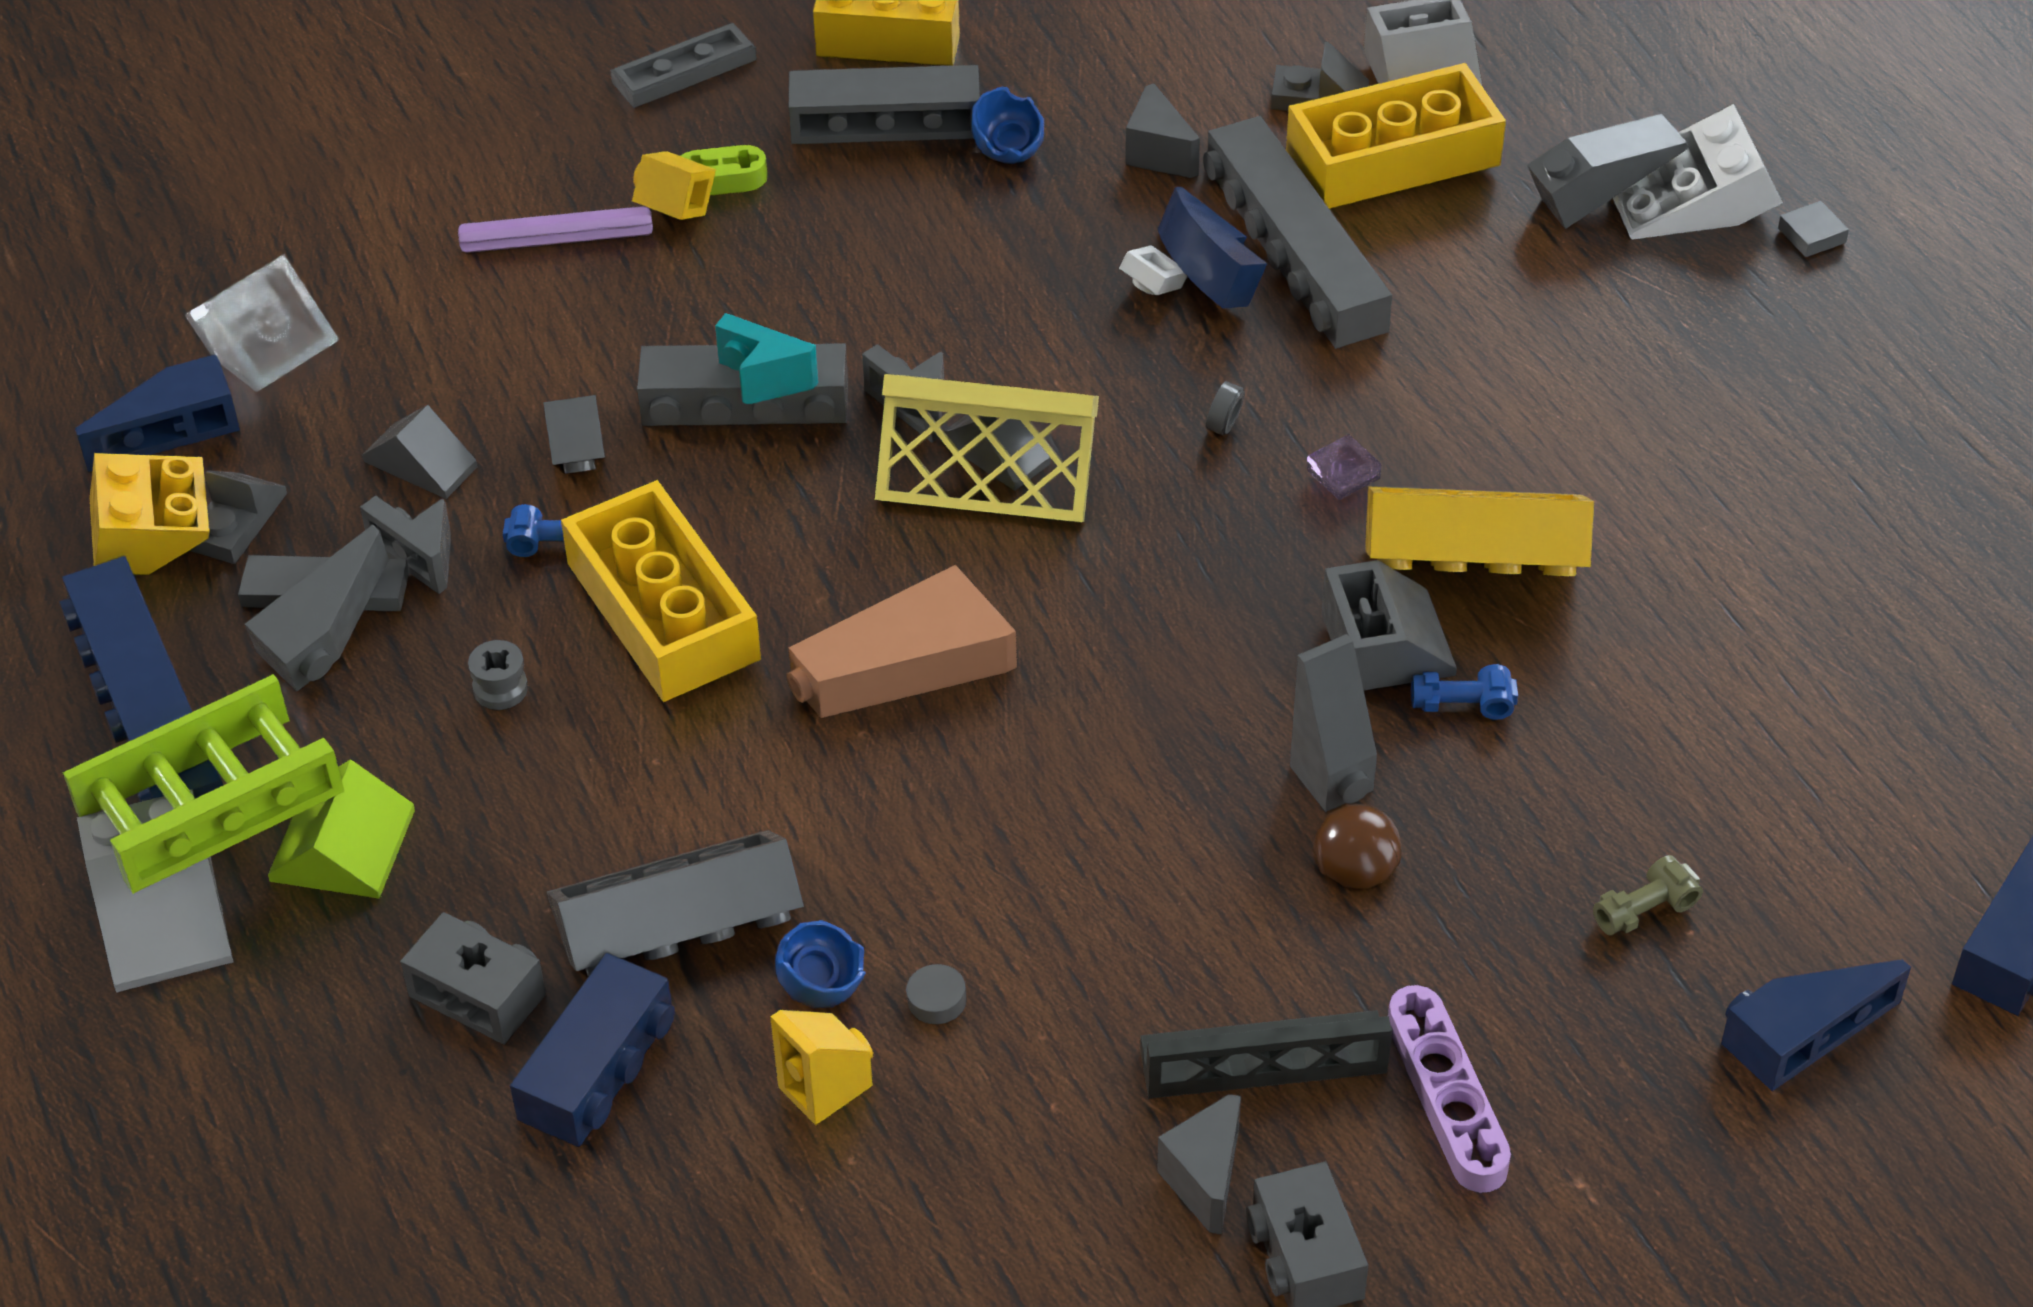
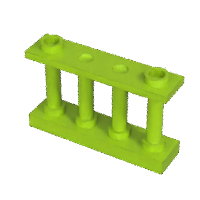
M274 674L63 772L78 816L82 817L103 810L120 835L110 839L123 881L133 894L345 791L335 752L325 738L300 748L284 728L283 724L289 722V717L279 680ZM261 735L279 759L248 773L231 749ZM209 760L227 784L195 798L178 774ZM157 785L173 807V810L142 824L125 799Z

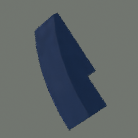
M1175 187L1157 229L1170 256L1185 275L1221 308L1248 307L1267 263L1244 246L1247 238L1244 234L1184 188Z

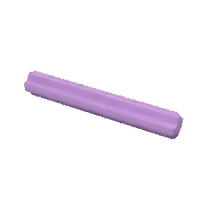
M640 206L464 223L459 226L458 236L462 252L470 253L645 236L652 233L653 224L650 208Z

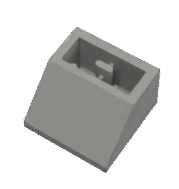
M1411 0L1367 8L1364 54L1379 84L1466 63L1482 86L1472 22L1460 0Z

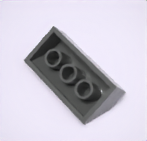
M769 830L547 891L570 965L575 971L586 969L587 976L591 975L606 953L620 959L643 953L644 960L658 959L678 952V942L695 937L700 938L701 944L718 942L734 936V926L756 921L757 928L778 925L791 919L790 910L804 907L787 839Z

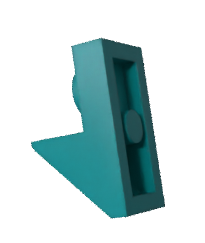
M727 313L715 325L719 364L739 371L741 396L744 404H753L812 390L818 384L816 345Z

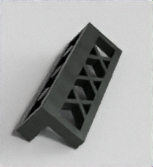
M1378 1010L1140 1035V1052L1148 1098L1387 1073L1392 1028L1389 1016L1379 1017Z

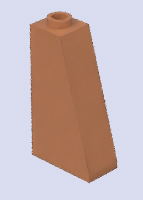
M954 565L789 647L791 671L787 673V682L793 695L799 702L807 701L819 717L824 718L1007 673L1017 668L1016 631L964 573Z

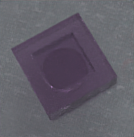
M1350 434L1308 455L1307 471L1338 500L1353 494L1379 480L1381 477L1382 464Z

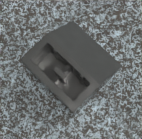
M1379 560L1325 568L1322 616L1331 640L1348 634L1353 640L1363 690L1411 683L1412 675H1422L1423 672L1439 673V678L1456 676L1457 667L1428 590Z

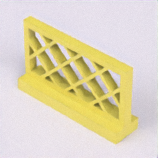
M884 374L882 395H885L875 500L1084 522L1095 417H1097L1099 396ZM897 407L917 409L930 425L927 430L908 445L895 430ZM927 410L947 413L938 421H935ZM957 413L968 414L982 431L960 451L941 428L942 425ZM979 416L996 417L999 419L987 427ZM1008 419L1021 420L1034 436L1031 441L1012 456L992 433ZM1031 421L1051 424L1042 432H1039ZM1061 424L1081 426L1080 448L1063 462L1044 438ZM935 432L954 456L931 474L912 450ZM987 437L1004 458L1005 462L982 479L964 455ZM893 441H895L902 450L892 458ZM1039 443L1058 467L1034 485L1016 461ZM907 456L925 479L910 492L889 490L891 467ZM1078 459L1077 477H1075L1068 466ZM957 461L977 484L961 498L949 497L935 480ZM1010 466L1028 488V491L1014 503H1003L999 501L987 484ZM1061 472L1075 487L1073 510L1052 508L1039 491ZM930 484L938 495L920 494L919 492ZM982 490L990 501L970 498ZM1031 496H1034L1042 507L1022 504Z

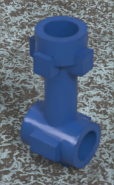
M526 504L518 505L512 509L510 518L505 519L503 529L504 543H506L508 551L513 555L519 557L532 556L538 550L539 541L564 542L561 520H542L543 515L538 508Z
M1499 664L1483 667L1478 672V681H1439V673L1423 672L1422 675H1412L1411 706L1412 708H1422L1424 712H1438L1439 703H1480L1483 716L1494 720L1503 719L1510 716L1514 711V705H1517L1516 679H1511V672L1507 667Z

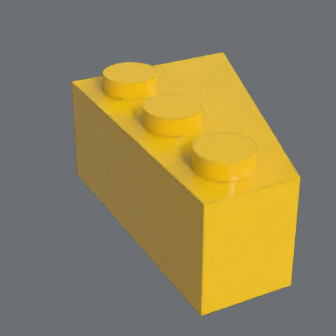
M816 0L813 10L816 56L953 66L960 38L958 0Z

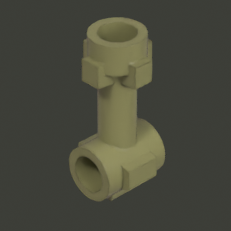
M1672 855L1664 856L1649 868L1646 875L1647 880L1650 882L1649 884L1629 894H1626L1625 891L1617 894L1613 889L1602 894L1600 901L1593 906L1595 920L1604 933L1613 935L1621 930L1628 933L1638 928L1639 918L1637 916L1665 901L1676 912H1684L1694 906L1703 894V889L1699 885L1700 878L1686 863L1680 864Z

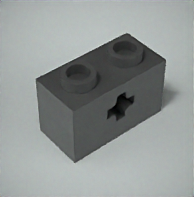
M445 912L436 919L400 961L409 997L503 1045L506 1044L546 995L540 960L533 952L522 945H510L489 935L476 922L470 920L463 922Z
M1327 1162L1254 1179L1253 1205L1247 1206L1245 1209L1246 1221L1254 1243L1263 1242L1269 1258L1266 1259L1265 1266L1273 1294L1275 1296L1284 1295L1288 1307H1336L1365 1299L1369 1265Z

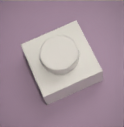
M1152 245L1127 251L1119 269L1133 278L1132 282L1137 288L1152 295L1180 289L1187 278L1175 261Z

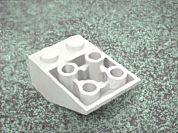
M1734 104L1678 132L1688 143L1689 149L1613 198L1631 239L1738 226L1783 203Z

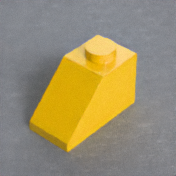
M779 1010L770 1016L778 1087L815 1125L872 1087L871 1058H873V1051L869 1042L856 1028L848 1030L832 1013Z

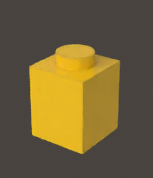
M668 151L643 154L641 162L634 172L633 181L635 189L632 201L680 220L705 216L716 169Z

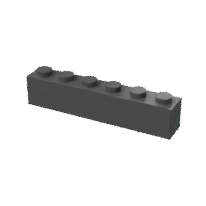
M1257 116L1209 130L1208 152L1203 154V164L1208 177L1211 180L1217 181L1224 191L1229 207L1232 210L1236 209L1244 219L1251 238L1258 239L1266 250L1271 266L1275 270L1279 269L1288 281L1292 296L1297 301L1301 300L1310 312L1311 320L1316 330L1319 332L1323 331L1335 349L1388 333L1390 329L1392 293L1263 118Z

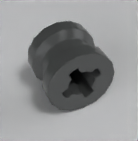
M493 640L477 646L469 656L468 666L471 678L473 679L474 696L479 704L488 709L503 710L520 703L528 691V682L523 671L525 665L521 650L511 642Z

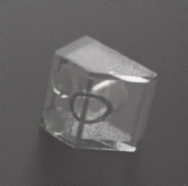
M284 254L185 315L210 355L217 354L220 364L255 392L266 387L339 340Z

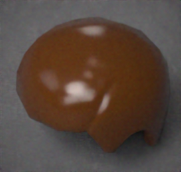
M1347 804L1329 813L1316 833L1313 851H1315L1321 874L1330 877L1345 888L1369 889L1388 880L1394 873L1396 867L1400 864L1402 845L1398 829L1383 811L1368 804Z

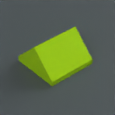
M350 759L339 766L345 791L293 816L268 873L270 882L380 898L415 812L414 804Z

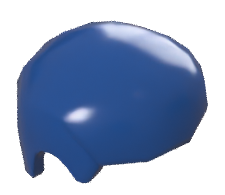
M999 87L983 93L974 104L971 130L978 149L984 155L1002 163L1014 164L1034 156L1043 143L1044 118L1038 108L1034 106L1031 97L1021 98L1013 95L1009 88Z
M823 920L798 924L782 938L776 953L775 966L778 982L792 1000L812 1009L833 1008L846 1001L858 988L866 974L864 971L863 946L852 941L851 937L842 928Z

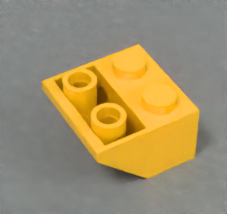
M94 453L90 490L94 566L126 556L133 574L149 575L209 538V521L203 458Z

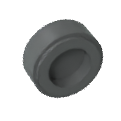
M1228 381L1221 385L1210 407L1206 420V429L1223 436L1230 432L1243 405L1245 391L1242 387Z
M933 964L922 967L914 972L907 982L908 1007L911 1013L922 1022L929 1024L950 1022L957 1018L966 1006L967 996L964 978L956 969L950 966Z

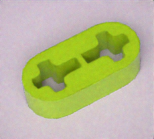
M752 145L693 150L681 155V157L716 169L710 195L752 191L760 188L767 181L766 156L761 149Z

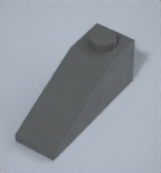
M1663 114L1569 137L1527 164V167L1541 200L1566 229L1689 149V146Z
M373 524L245 623L256 652L296 691H299L310 681L320 679L329 671L332 664L340 658L389 561L380 531Z
M1348 634L1303 652L1297 657L1290 767L1324 811L1327 812L1345 803H1355L1374 790L1377 752L1354 643Z

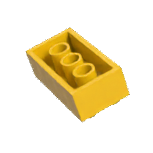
M1462 63L1290 105L1288 110L1286 151L1330 209L1500 166L1506 120L1467 64Z
M658 480L561 520L569 567L663 702L761 660L757 615Z
M1368 486L1365 550L1370 558L1377 559L1392 569L1398 570L1412 569L1413 560L1431 561L1430 565L1434 566V570L1466 572L1467 562L1484 563V568H1489L1491 573L1521 574L1522 564L1538 565V570H1542L1544 575L1576 576L1577 567H1591L1594 501L1584 495Z

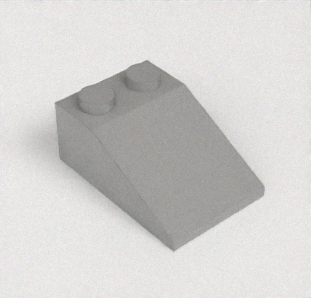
M165 796L129 805L142 824L173 810ZM102 811L77 818L86 868L116 992L233 963L211 857L133 894L123 881L110 839L120 834L105 812Z

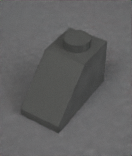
M596 395L543 402L552 464H563L565 474L596 469L594 459L605 458Z

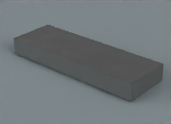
M734 23L612 69V83L631 106L635 108L756 61V47Z
M248 555L238 592L241 607L266 608L330 557ZM389 559L364 610L401 611L409 576L407 559Z

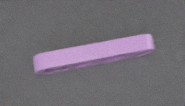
M1418 985L1406 986L1397 990L1391 997L1388 1012L1392 1028V1039L1457 1181L1468 1190L1479 1193L1491 1192L1499 1188L1506 1181L1511 1152L1442 1000L1434 991ZM1414 1010L1418 1017H1425V1035L1419 1037V1025L1413 1015H1405L1406 1011ZM1437 1053L1449 1058L1453 1063V1067L1446 1072L1436 1073L1426 1069L1420 1060L1426 1055ZM1459 1101L1471 1106L1476 1115L1467 1121H1456L1447 1117L1442 1108L1450 1102ZM1477 1138L1476 1147L1484 1161H1492L1491 1167L1483 1168L1479 1160L1471 1161L1473 1150L1471 1140Z

